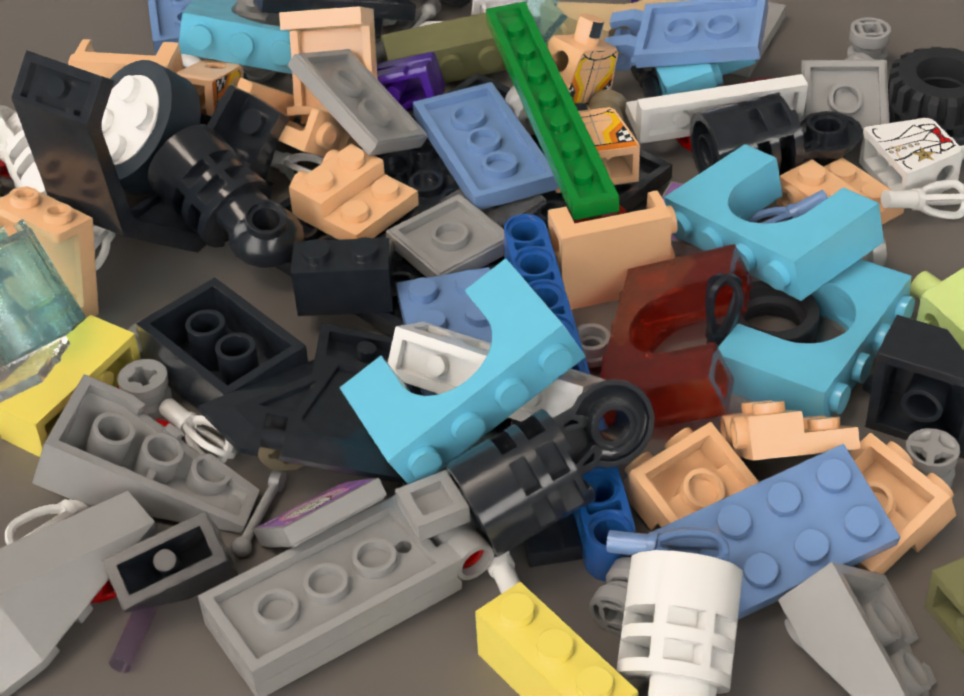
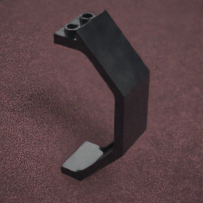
M26 50L11 99L47 196L92 217L93 225L124 237L196 253L202 250L207 244L155 191L136 206L129 208L102 132L103 115L115 81ZM202 113L200 125H208L212 116ZM277 141L259 174L270 187L274 183L267 181L266 177L279 141Z

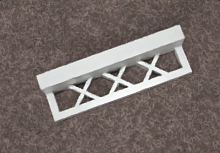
M803 74L643 98L626 102L625 112L639 144L690 136V121L693 114L780 92V95L787 102L790 109L796 110L798 118H801L804 114L808 83Z
M426 322L396 326L388 364L403 382L442 394L464 383L479 369L488 355L491 343ZM569 369L510 415L509 418L523 421L540 409L546 410L553 418L573 407L578 396L593 384L605 381V379Z

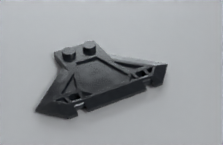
M321 323L314 360L198 406V411L241 454L258 457L260 447L281 451L279 461L363 477L379 478L380 480L408 485L387 462L340 389L342 385L378 357L382 356L388 363L393 337ZM405 383L412 393L422 395L420 387ZM478 440L475 444H473L471 447H469L466 451L472 449L473 447L479 445V444L482 443V442H481L480 440ZM446 467L442 468L439 472L446 470Z

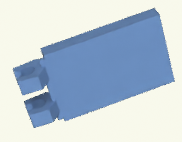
M688 0L646 4L644 11L631 9L612 12L609 23L611 29L616 30L613 37L605 38V42L615 46L617 51L622 53V55L618 54L615 71H629L632 66L645 68L758 60L761 57L769 9L768 0ZM625 26V27H628L629 29H624V28H619V27Z

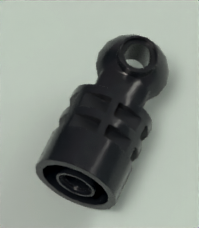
M780 92L693 114L690 121L691 149L699 174L744 144L776 157L779 176L811 159L824 167L841 157L846 158V155L860 143L863 134L861 124L851 116L842 113L820 111L798 118L796 110L790 109L787 102L780 95Z
M201 124L182 129L165 142L151 161L148 171V181L151 187L184 219L187 225L207 245L215 248L223 247L225 242L229 241V246L236 257L246 264L260 268H270L290 262L292 260L294 242L305 240L303 227L296 216L278 202L270 200L272 192L269 184L210 126Z
M608 379L591 385L578 396L573 407L552 418L546 410L540 409L518 424L508 427L504 432L490 440L487 439L445 463L448 474L469 505L472 519L484 539L491 546L494 554L497 557L501 556L556 522L558 523L568 517V515L594 502L595 494L593 488L581 476L597 466L616 467L628 463L645 449L653 435L655 415L652 404L640 387L626 380ZM616 410V419L613 424L607 429L599 430L601 417L608 411Z

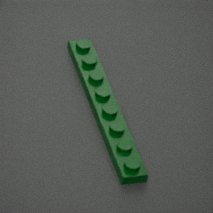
M526 2L485 9L488 28L573 220L595 218L600 215L619 212V195Z

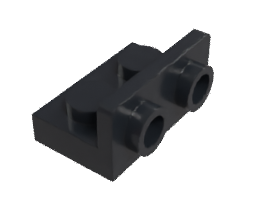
M229 85L224 95L219 99L208 126L213 128L259 175L290 117L256 95Z

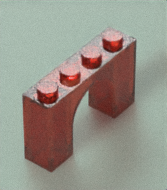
M735 244L628 269L623 290L619 293V306L616 318L611 324V336L607 352L602 357L600 378L605 380H626L640 387L651 401L655 415L654 428L728 415L734 377L716 342L664 353L654 352L665 339L676 331L688 325L706 321V285L708 279L715 274H734L741 279L744 296L741 313L747 312L752 278ZM727 284L719 290L716 296L715 318L724 317L727 314L733 293L732 288ZM616 410L608 411L603 415L609 427L616 419Z

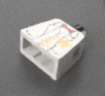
M929 118L874 125L863 129L859 164L870 176L891 190H911L912 188H921L927 184L942 180L958 181L961 163L964 159V133L949 136L933 119ZM951 188L933 190L926 195L940 194Z

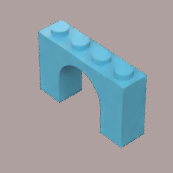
M192 0L182 12L179 35L181 54L292 74V70L287 66L291 60L290 31L280 30V26L258 23L236 15L237 0Z
M746 144L664 197L666 206L671 205L676 214L677 232L673 234L676 238L704 250L708 255L715 256L736 267L739 271L748 273L769 284L772 288L781 290L800 301L884 243L879 203L844 187L797 218L769 224L746 221L755 215L756 212L783 196L777 158Z
M506 258L464 290L489 322L492 329V343L488 355L479 369L468 380L442 394L431 396L417 395L409 390L391 366L380 356L340 387L387 462L407 484L439 472L445 467V463L466 451L586 357L562 322Z
M859 259L811 293L820 308L819 317L832 321L846 331L829 341L795 343L737 324L714 352V389L746 402L773 400V402L785 401V410L802 411L803 417L820 415L832 417L835 413L841 414L848 404L851 390L856 383L862 384L866 381L871 371L873 360L877 356V352L896 315L907 318L911 317L915 306V298L910 296L912 276Z

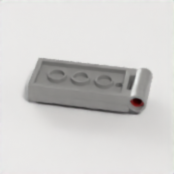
M396 495L298 546L292 547L198 595L206 627L255 696H267L461 590L462 580L474 579L486 571L494 559V552L489 543L470 522L419 542L397 505Z

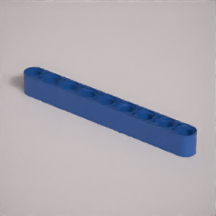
M532 214L512 216L504 225V259L506 258L562 322L584 353L546 224L541 218ZM586 358L571 368L590 375ZM603 416L599 421V430L606 429ZM597 466L581 476L592 486L595 501L574 512L583 545L582 558L584 566L591 576L603 582H606V574L616 559L624 556L632 557V555L608 553L606 549L609 530L635 533V523L618 466Z

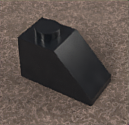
M206 511L102 560L125 613L188 600L239 575L217 526Z

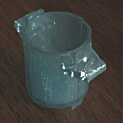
M24 219L14 226L17 233L11 236L7 234L3 226L0 227V361L4 366L19 358L26 361L49 347L48 344L73 330L72 327L86 319V316L32 228L27 226Z

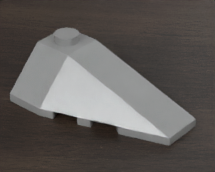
M84 374L44 443L32 483L71 500H77L91 506L129 491L150 517L183 522L206 511L218 529L242 534L260 490L214 455L200 454L182 441L183 432L169 423L164 427L144 412L146 404L134 395Z
M125 491L0 548V696L12 695L46 669L60 652L56 646L73 623L77 621L82 624L94 608L90 605V602L105 583L110 581L102 560L152 537L159 528L129 491Z
M831 562L778 599L787 616L785 627L791 638L851 696H930L928 690L937 681L931 667L924 662L921 664L913 654L910 644L919 639L885 575Z

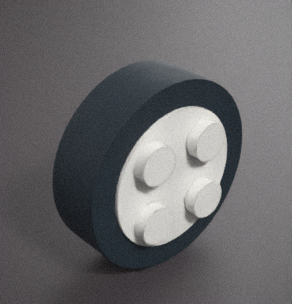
M139 60L124 66L110 78L115 82L102 119V132L123 191L133 195H145L155 191L148 181L149 166L155 154L177 132L192 125H200L201 116L199 96L189 80L154 61Z

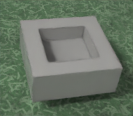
M446 470L395 489L397 505L419 542L471 522L469 505Z

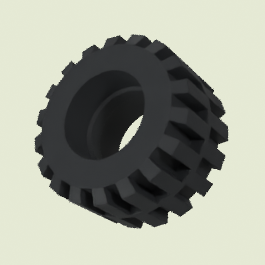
M951 47L914 49V52H906L900 56V59H896L892 63L888 80L890 123L929 118L933 119L949 136L964 133V51Z

